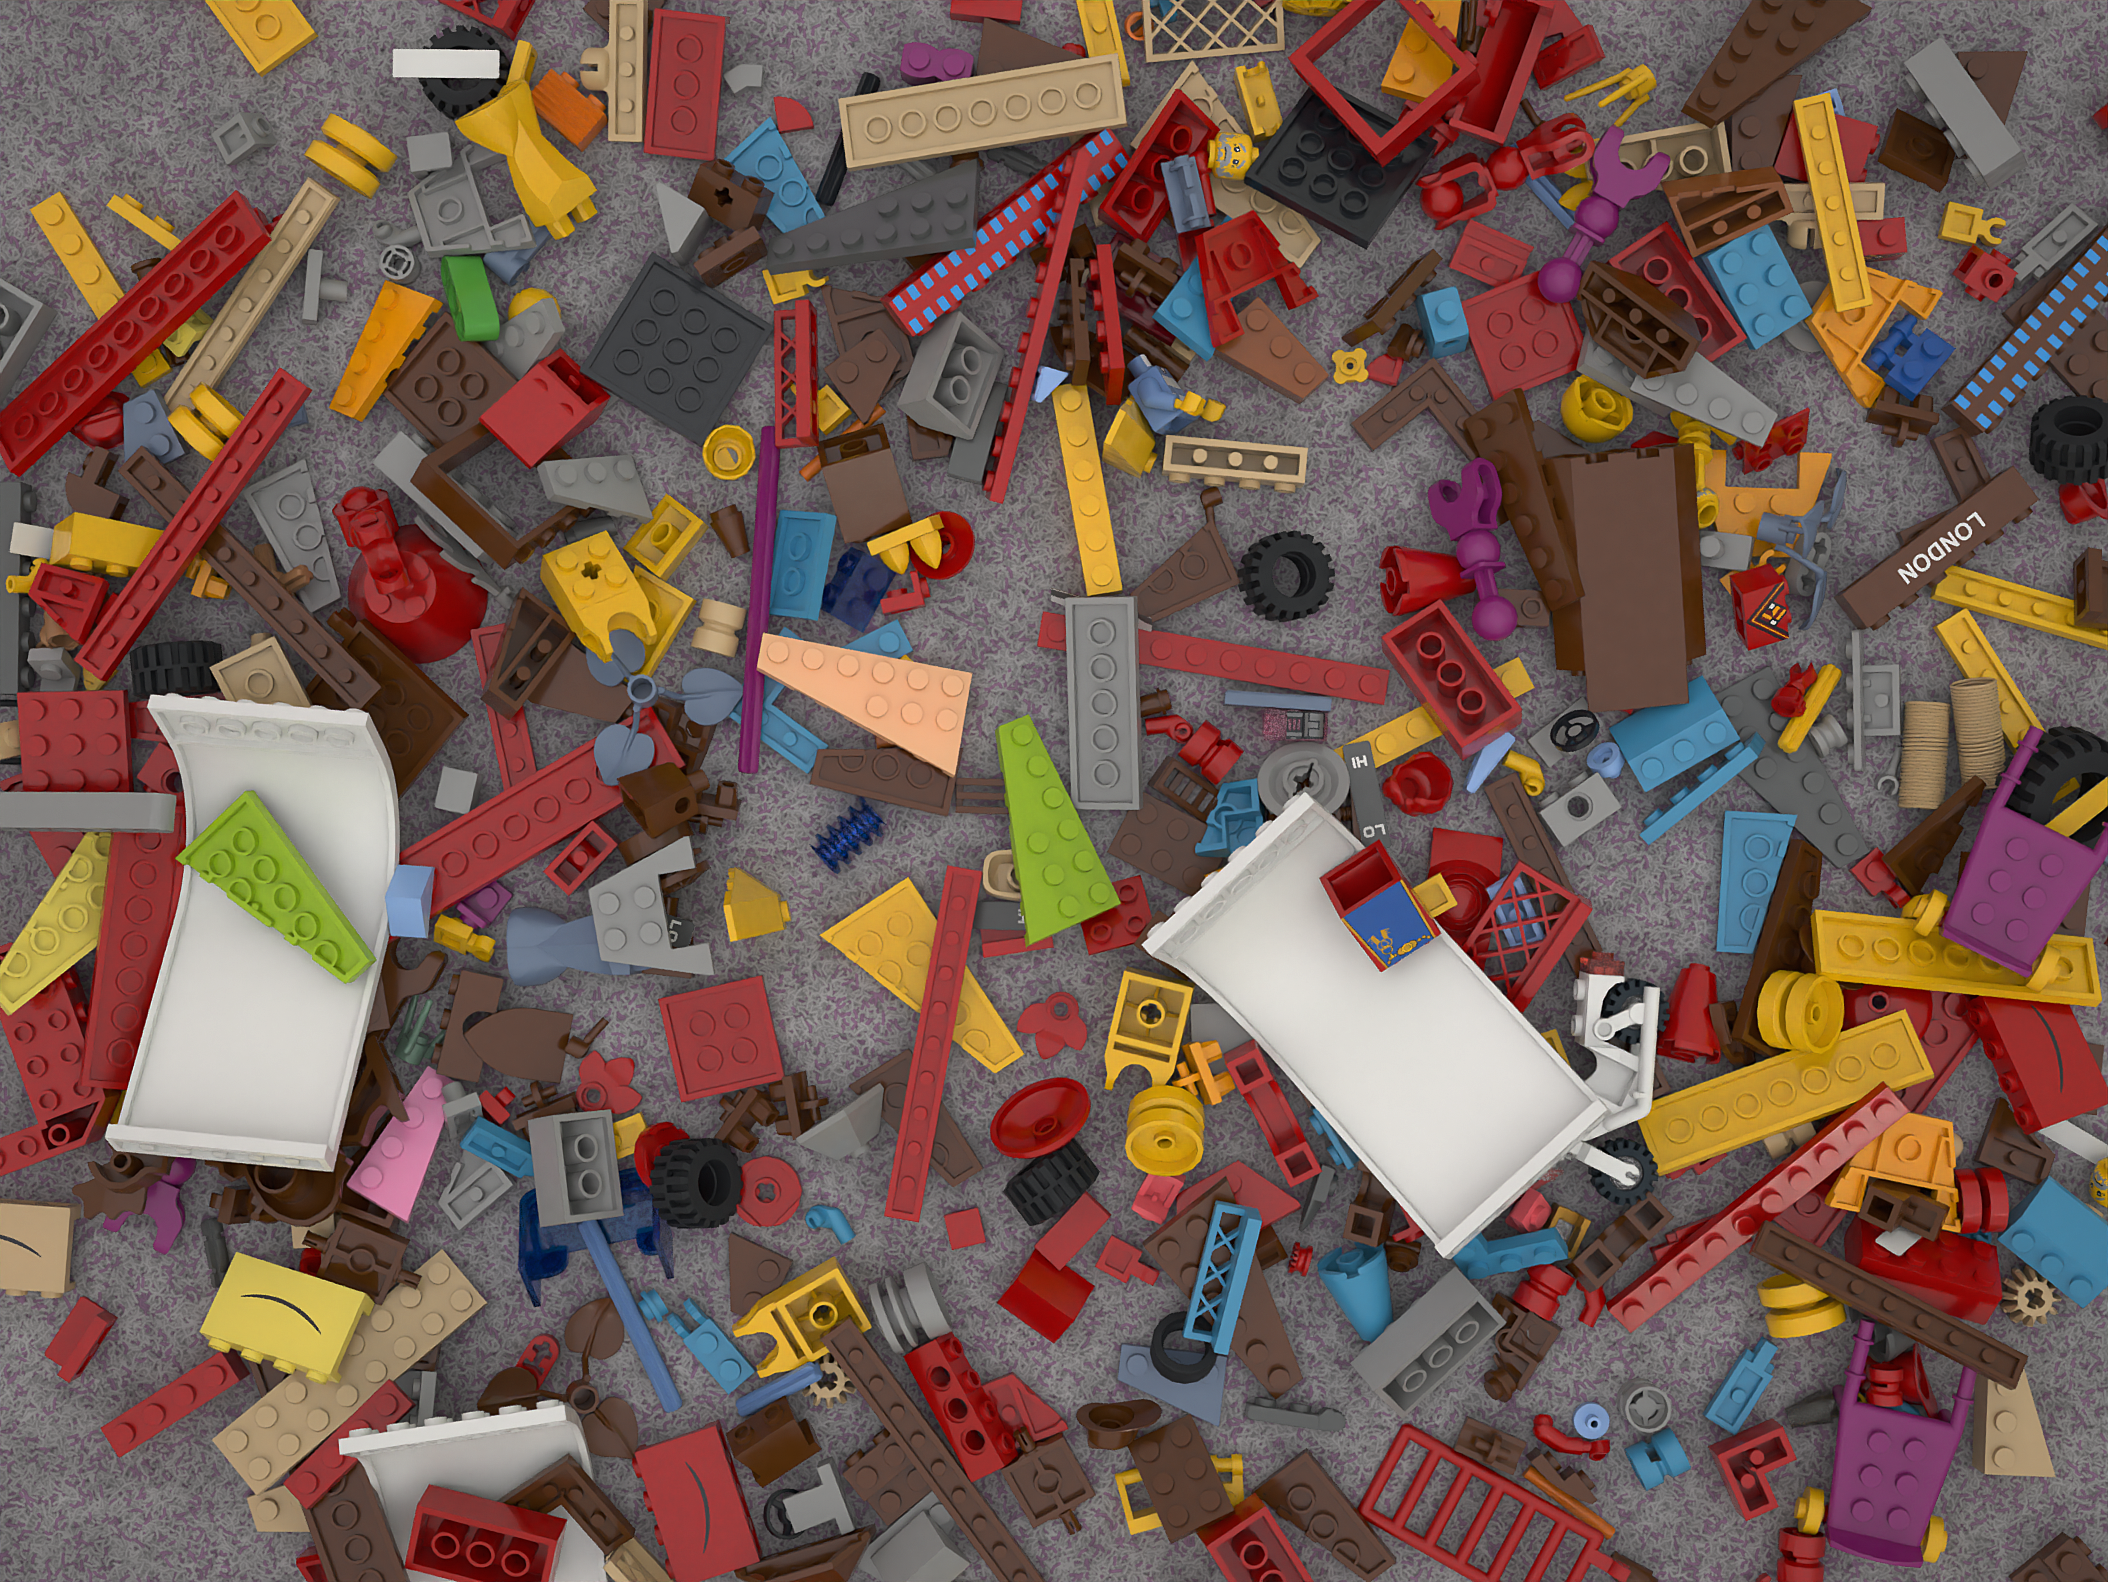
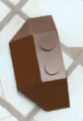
M1596 260L1590 261L1580 280V287L1576 296L1578 301H1581L1583 316L1592 340L1644 379L1685 371L1702 342L1694 316L1640 276Z
M875 1523L843 1535L837 1534L764 1556L758 1563L734 1570L735 1575L744 1582H848L854 1575L877 1531Z

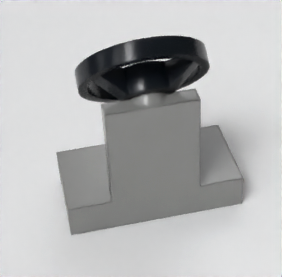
M1580 697L1526 741L1547 768H1550L1563 757L1571 756L1576 751L1589 745L1599 734V728L1604 723L1596 713L1588 710L1587 701Z
M833 1456L819 1461L816 1467L822 1484L801 1492L789 1488L780 1489L771 1494L764 1506L763 1519L767 1530L774 1537L782 1540L795 1539L806 1529L832 1519H836L841 1535L855 1530L857 1520ZM785 1492L793 1494L783 1498L784 1504L775 1499ZM771 1505L778 1510V1519L783 1524V1534L778 1533L771 1524ZM793 1527L795 1533L790 1535L791 1529Z

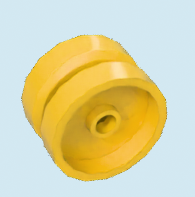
M330 113L320 129L323 135L337 146L334 148L322 140H313L304 156L335 179L359 194L372 199L381 184L379 179L366 169L365 166L368 165L379 172H389L398 157L364 129Z
M201 381L189 395L192 404L202 415L189 406L179 404L167 419L196 451L213 462L227 443V438L232 436L244 419V416L222 395Z
M1779 970L1771 974L1764 983L1757 1008L1758 1028L1762 1039L1771 1047L1790 1050L1797 1049L1818 1054L1830 1050L1837 1041L1844 1018V999L1839 984L1834 980H1830L1826 975L1811 973L1805 975L1804 973Z
M1168 1085L1154 1086L1139 1092L1130 1101L1127 1111L1125 1149L1128 1159L1136 1168L1152 1175L1162 1177L1176 1176L1192 1170L1201 1161L1204 1151L1203 1131L1205 1128V1112L1203 1104L1194 1094L1179 1087Z
M1786 1273L1766 1278L1756 1286L1760 1303L1765 1307L1773 1308L1766 1314L1765 1321L1769 1335L1774 1338L1811 1335L1836 1327L1847 1319L1844 1303Z

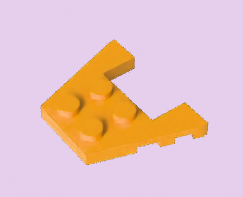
M1866 266L1873 305L1835 313L1830 284L1828 283L1813 306V313L1806 317L1804 321L1855 400L1862 407L1870 408L1886 383L1882 377L1861 362L1864 354L1897 303L1920 320H1926L1943 293L1940 290L1927 288L1907 279L1902 280Z
M1712 449L1713 459L1705 465V486L1714 491L1719 499L1718 516L1713 522L1715 531L1755 537L1752 557H1761L1767 549H1775L1776 544L1756 539L1763 513L1767 512L1780 516H1785V514L1804 516L1816 503L1832 459V453H1798L1796 489L1726 487V450ZM1801 534L1796 535L1793 544L1786 543V546L1794 550L1796 542ZM1776 550V552L1768 558L1791 557L1784 552Z
M1908 1112L1847 1161L1825 1198L1824 1204L1830 1207L1860 1212L1869 1176L1932 1189L1931 1198L1950 1206L1942 1229L1960 1233L1961 1223L1960 1219L1957 1218L1956 1202H1959L1958 1189L1955 1188L1953 1172V1168L1956 1167L1953 1122Z

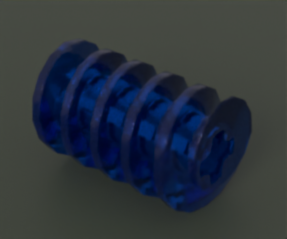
M863 797L858 799L861 806L860 811L849 806L847 808L851 817L849 820L841 815L837 816L840 828L837 829L828 824L826 829L829 837L826 838L817 833L815 837L818 846L814 847L809 844L827 867L836 874L841 872L838 860L848 865L852 862L849 851L859 856L863 853L860 842L868 846L873 844L871 832L879 837L884 835L881 824L886 825V823Z

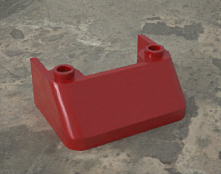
M1488 0L1483 16L1489 17L1476 55V59L1480 64L1477 67L1481 82L1448 110L1445 119L1450 121L1449 129L1497 148L1504 147L1552 19L1556 2L1550 0Z

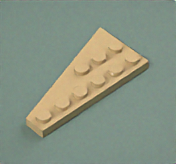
M1192 60L1130 143V148L1136 151L1176 88L1182 90L1221 129L1219 132L1245 133L1233 116H1230L1218 99L1216 92L1208 85ZM1211 173L1209 176L1216 211L1224 217L1228 215L1234 219L1254 210L1280 243L1278 249L1289 263L1294 262L1301 269L1321 241L1305 217L1244 184V180L1217 179Z

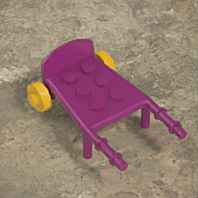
M2030 725L2023 740H2018L2017 744L2020 746L2005 773L2001 772L2002 780L1990 803H1985L1980 808V812L1984 817L1949 910L1943 909L1948 895L1933 889L1927 899L1921 897L1912 913V916L1916 917L1912 930L1927 936L1934 925L1939 927V935L1950 939L2026 977L2024 986L2040 992L2046 983L2052 984L2061 969V965L2058 964L2061 951L2048 945L2047 942L2108 855V822L2102 823V826L2105 828L2094 849H2091L2005 807L2016 784L2021 785L2022 782L2019 778L2033 752L2037 753L2039 750L2036 746L2044 731Z
M1861 1318L1858 1332L1852 1336L1855 1344L1849 1368L1844 1370V1374L1847 1375L1845 1386L1837 1384L1832 1388V1394L1840 1410L1830 1500L1825 1505L1823 1489L1807 1486L1803 1496L1798 1497L1796 1500L1794 1518L1798 1519L1799 1532L1811 1535L1817 1534L1822 1522L1830 1547L1889 1565L1921 1568L1924 1561L1935 1563L1940 1552H1944L1947 1545L1948 1535L1947 1531H1944L1943 1518L1932 1515V1512L1963 1434L1969 1405L1974 1404L1975 1401L1972 1398L1977 1373L1963 1366L1957 1393L1952 1394V1398L1955 1400L1952 1413L1948 1409H1941L1938 1412L1939 1420L1858 1402L1857 1396L1861 1380L1866 1379V1374L1863 1371L1869 1346L1874 1345L1875 1342L1872 1339L1875 1322Z

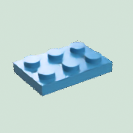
M1768 224L1722 244L1701 257L1728 310L1747 336L1745 342L1749 350L1758 349L1813 313Z
M780 510L774 540L769 615L818 621L837 516L828 513Z

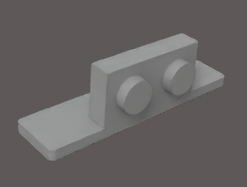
M1856 629L1852 630V638H1846L1847 659H1852L1853 673H1847L1846 678L1847 693L1853 694V708H1848L1847 725L1848 729H1854V743L1848 744V763L1854 764L1855 771L1862 772L1866 771L1865 736L1902 735L1901 665L1864 666V633L1862 630Z

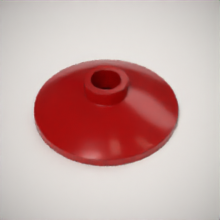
M940 511L926 517L940 515L944 528L938 530L942 550L945 545L951 544L947 553L943 554L942 551L938 568L935 569L922 561L914 551L911 543H909V555L913 566L920 574L929 579L945 580L956 576L968 565L974 553L975 536L971 525L965 518L950 511Z

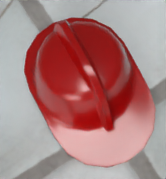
M111 391L69 432L92 450H95L96 446L109 450L124 444L123 404L128 402L130 398L123 393Z
M2099 478L2098 482L2093 484H2060L2058 488L2060 506L2068 523L2074 525L2098 516L2108 520V496L2104 479Z
M1916 1342L1913 1344V1350L1903 1352L1892 1361L1886 1363L1903 1367V1380L1899 1383V1389L1903 1392V1401L1908 1404L1923 1405L1929 1418L1939 1420L1937 1402L1923 1366L1919 1344Z

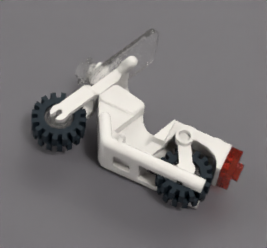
M1592 951V957H1581L1579 979L1574 981L1573 997L1574 1000H1577V1013L1571 1019V1034L1575 1036V1042L1588 1048L1596 1057L1597 1065L1595 1071L1584 1082L1613 1113L1539 1180L1556 1181V1175L1564 1174L1561 1161L1565 1160V1158L1571 1161L1573 1158H1576L1592 1166V1168L1588 1167V1174L1592 1176L1590 1182L1601 1196L1618 1205L1624 1206L1625 1203L1635 1205L1637 1204L1636 1200L1644 1201L1647 1198L1645 1194L1648 1191L1653 1192L1655 1187L1652 1186L1653 1181H1658V1175L1655 1174L1658 1165L1653 1161L1652 1158L1654 1156L1652 1153L1634 1140H1626L1622 1137L1616 1138L1615 1141L1610 1139L1604 1141L1606 1145L1604 1147L1598 1146L1597 1148L1584 1141L1642 1119L1650 1113L1653 1096L1656 1040L1659 1037L1657 1033L1659 1031L1664 1032L1666 1026L1663 1024L1665 1020L1669 1021L1670 1014L1666 1013V1009L1670 1007L1669 1003L1664 1001L1666 996L1660 991V987L1641 979L1627 978L1624 981L1625 961L1614 959L1613 952ZM1614 1036L1621 1041L1630 1044L1629 1053L1603 1040H1609Z

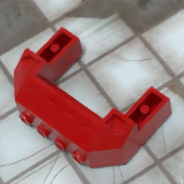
M14 942L0 946V963ZM72 965L11 1015L8 1016L0 1007V1021L38 1121L36 1125L0 1138V1177L101 1140L122 1092L119 1089L79 1086L89 1003L75 965Z

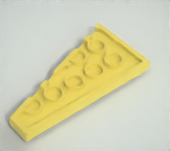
M86 832L0 963V1007L8 1016L97 946L111 832Z

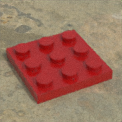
M1540 270L1461 302L1469 329L1468 340L1492 402L1512 389L1522 387V390L1525 391L1572 372L1577 368L1584 339L1570 301L1554 303L1541 294L1538 287Z
M128 689L29 691L17 693L23 792H134Z
M763 975L658 999L681 1103L782 1080V1077L786 1076Z

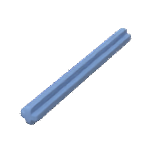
M597 1220L580 1222L578 1229L664 1411L670 1413L679 1409L682 1406V1399Z

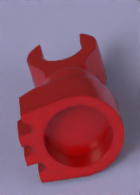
M1799 663L1794 664L1790 668L1789 681L1785 683L1784 687L1777 690L1771 700V706L1777 714L1783 717L1803 716L1807 709L1805 706L1806 702L1803 700L1805 689L1813 684L1818 677L1812 663L1802 673Z

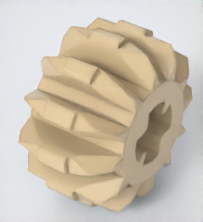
M2026 1265L2023 1272L2017 1268L2011 1269L2013 1281L2005 1277L2001 1278V1282L2008 1286L2007 1291L2002 1290V1299H2006V1301L2001 1304L2000 1308L2005 1313L2010 1312L2009 1318L2015 1323L2022 1321L2025 1326L2033 1327L2035 1320L2041 1324H2047L2045 1313L2058 1314L2056 1308L2052 1307L2053 1302L2062 1300L2060 1295L2052 1293L2057 1287L2036 1272L2031 1266ZM2028 1290L2034 1295V1299L2031 1302L2025 1297Z
M829 1352L823 1355V1358L820 1357L815 1360V1362L820 1364L821 1371L825 1370L827 1374L833 1372L836 1374L833 1381L835 1384L832 1385L829 1381L823 1383L820 1379L805 1387L802 1394L806 1397L814 1392L816 1396L814 1397L813 1405L818 1406L821 1399L826 1398L827 1408H833L834 1397L841 1404H845L847 1402L845 1392L854 1394L856 1387L850 1382L849 1377L835 1358L831 1357Z

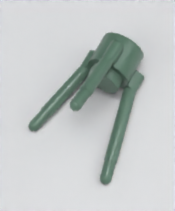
M414 995L411 998L402 1030L396 1040L398 1045L394 1054L401 1060L418 1066L423 1057L431 1059L435 1043L443 1041L446 1030L442 1029L430 1044H427L429 1037L420 1032L433 1004L432 999L426 1000L414 1028L410 1029L419 995Z

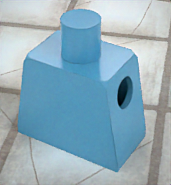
M1456 286L1416 295L1417 298L1414 302L1424 338L1427 339L1426 345L1430 359L1433 357L1439 359L1464 352L1469 338V329Z

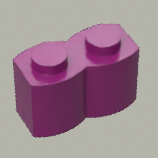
M912 42L904 45L900 65L902 80L912 86L973 77L975 69L974 57L968 52L954 48L939 51L935 47L921 42Z

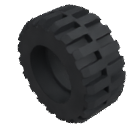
M2063 726L2052 727L2048 729V733L2044 731L2036 746L2039 749L2038 752H2033L2019 778L2022 782L2021 785L2016 784L2005 807L2045 826L2050 822L2052 802L2057 792L2067 781L2081 774L2082 782L2080 792L2075 800L2077 801L2108 777V742L2074 726L2067 728ZM2008 756L2003 765L2006 767L2003 773L2007 771L2013 757ZM2000 774L1996 778V786H1999L2002 780ZM2108 806L2070 835L2069 838L2094 849L2105 828L2102 826V823L2108 822Z

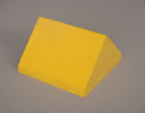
M667 493L651 512L654 519L647 524L642 523L623 547V549L665 582L709 528L706 523Z

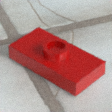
M1587 24L1539 51L1532 71L1540 90L1545 91L1606 58L1593 25Z

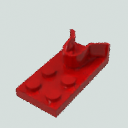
M655 8L644 153L708 161L715 160L726 25L730 24L729 16Z

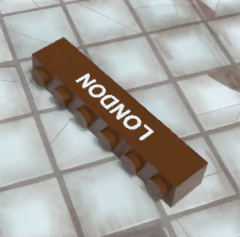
M2014 465L2003 469L1833 598L1857 629L1864 630L1870 627L1875 631L1891 619L1888 613L1897 606L1902 610L1919 598L1916 592L1926 584L1929 588H1932L1948 576L1945 570L1954 563L1960 567L1976 555L1973 549L1982 542L1987 546L2004 534L2001 528L2010 521L2017 524L2033 512L2030 506L2040 499Z

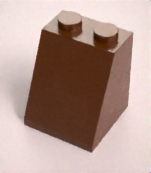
M884 423L819 441L817 450L822 472L845 544L850 542L863 543L870 540L874 535L884 532L891 533L913 524Z

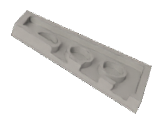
M304 458L243 489L242 493L286 572L299 565H306L308 570L313 573V579L310 580V583L297 591L306 608L312 614H315L342 600L306 459Z

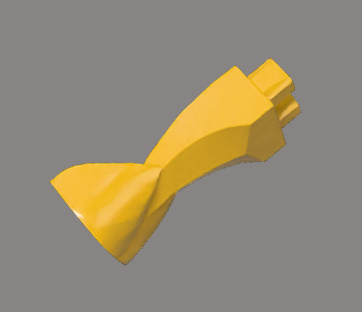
M524 78L507 83L500 90L498 97L454 121L460 132L471 141L494 152L506 155L514 187L526 213L535 227L545 225L555 240L565 238L575 231V227L567 213L571 212L577 223L584 222L598 213L589 197L597 191L589 176L576 168L541 134L532 93Z

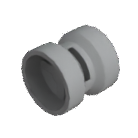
M391 245L381 253L379 259L380 268L383 274L394 283L402 286L410 285L420 276L421 263L418 257L405 246Z

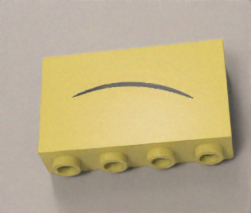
M236 1252L200 1329V1333L209 1340L208 1346L218 1351L228 1353L230 1348L241 1351V1357L261 1364L262 1359L274 1362V1368L288 1374H293L296 1369L307 1373L305 1376L307 1379L322 1385H326L328 1380L339 1383L342 1376L338 1373V1368L362 1314L370 1316L375 1303L366 1293Z

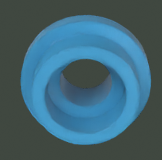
M653 1288L647 1293L645 1291L639 1293L643 1300L637 1304L647 1320L650 1321L655 1318L658 1323L663 1321L662 1316L669 1311L655 1289Z

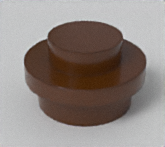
M1499 1367L1496 1370H1488L1484 1374L1486 1381L1484 1382V1388L1494 1400H1500L1504 1403L1512 1399V1393L1516 1391L1514 1380L1503 1368Z

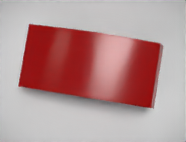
M1085 1191L1036 1242L1034 1247L1060 1271L1094 1236L1112 1214Z

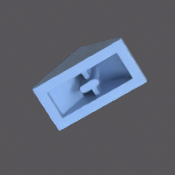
M397 865L385 895L391 936L428 939L434 867Z

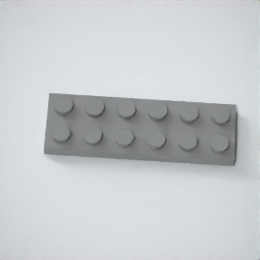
M1137 596L1066 597L1071 801L1075 809L1140 810L1143 808Z

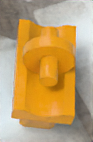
M197 553L187 568L185 577L195 580L191 594L204 599L211 597L228 600L233 587L226 580L217 577L218 572L199 553Z
M1217 1040L1200 1043L1199 1041L1189 1042L1181 1045L1186 1061L1176 1064L1180 1077L1171 1081L1173 1086H1184L1186 1091L1195 1096L1198 1095L1199 1091L1204 1105H1215L1222 1102L1221 1097L1235 1089V1084L1228 1071L1212 1076L1208 1063L1223 1058Z

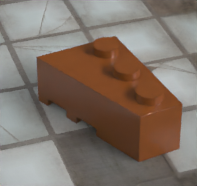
M1773 166L1660 182L1682 239L1692 258L1794 212L1783 181Z
M1259 296L1237 315L1245 334L1216 347L1213 355L1231 364L1234 368L1245 372L1298 404L1306 400L1329 377L1324 368Z

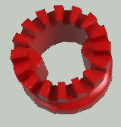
M1295 1241L1291 1252L1294 1256H1290L1293 1260H1289L1288 1273L1292 1274L1294 1271H1298L1300 1276L1306 1277L1311 1263L1313 1246L1308 1245L1306 1248H1303L1299 1242Z

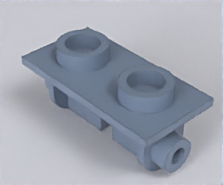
M1188 155L1174 158V161L1161 163L1176 234L1210 227L1211 224L1195 156L1188 157Z

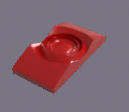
M1433 827L1425 880L1441 873L1458 903L1456 906L1434 917V919L1461 947L1491 902L1486 888L1500 879L1503 838ZM1491 917L1484 927L1492 926ZM1491 932L1478 935L1475 940L1477 953L1488 951ZM1472 947L1467 952V955L1473 954ZM1487 958L1479 959L1480 968L1483 972Z

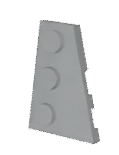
M546 298L541 299L501 325L498 340L481 342L520 380L540 360L548 357L564 334L565 329L554 299Z

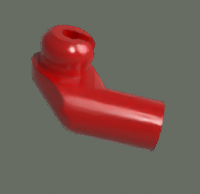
M1177 714L1144 719L1147 736L1165 734L1174 741L1185 744L1194 735L1193 726Z
M1577 1280L1576 1288L1584 1292L1586 1299L1578 1320L1590 1327H1594L1606 1304L1603 1285L1589 1293Z

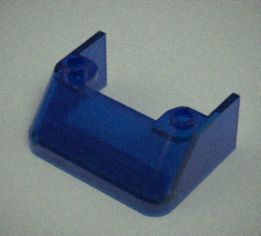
M636 1167L619 1170L624 1216L597 1220L608 1244L636 1239L639 1251L648 1256L658 1255L666 1278L672 1279L674 1278V1260L671 1228L667 1224V1220H662L659 1217V1208H654L652 1203L654 1199L653 1193L650 1194V1188L642 1182ZM536 1188L526 1192L519 1203L518 1270L533 1307L541 1306V1279L561 1274L569 1264L570 1252L588 1249L578 1229L580 1222L540 1227Z

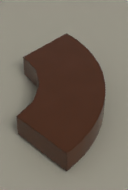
M1724 1000L1709 1004L1713 1028L1725 1057L1736 1067H1747L1755 1064V1051L1731 1038L1733 1024L1738 1014L1736 1002L1734 1000Z

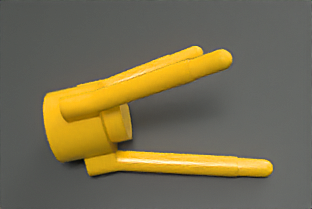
M1641 64L1633 70L1628 67L1619 74L1564 96V101L1568 102L1620 82L1619 89L1599 101L1598 106L1603 108L1621 96H1624L1629 101L1634 99V102L1614 123V125L1621 127L1642 104L1650 100L1648 93L1657 87V83L1651 70L1644 64Z

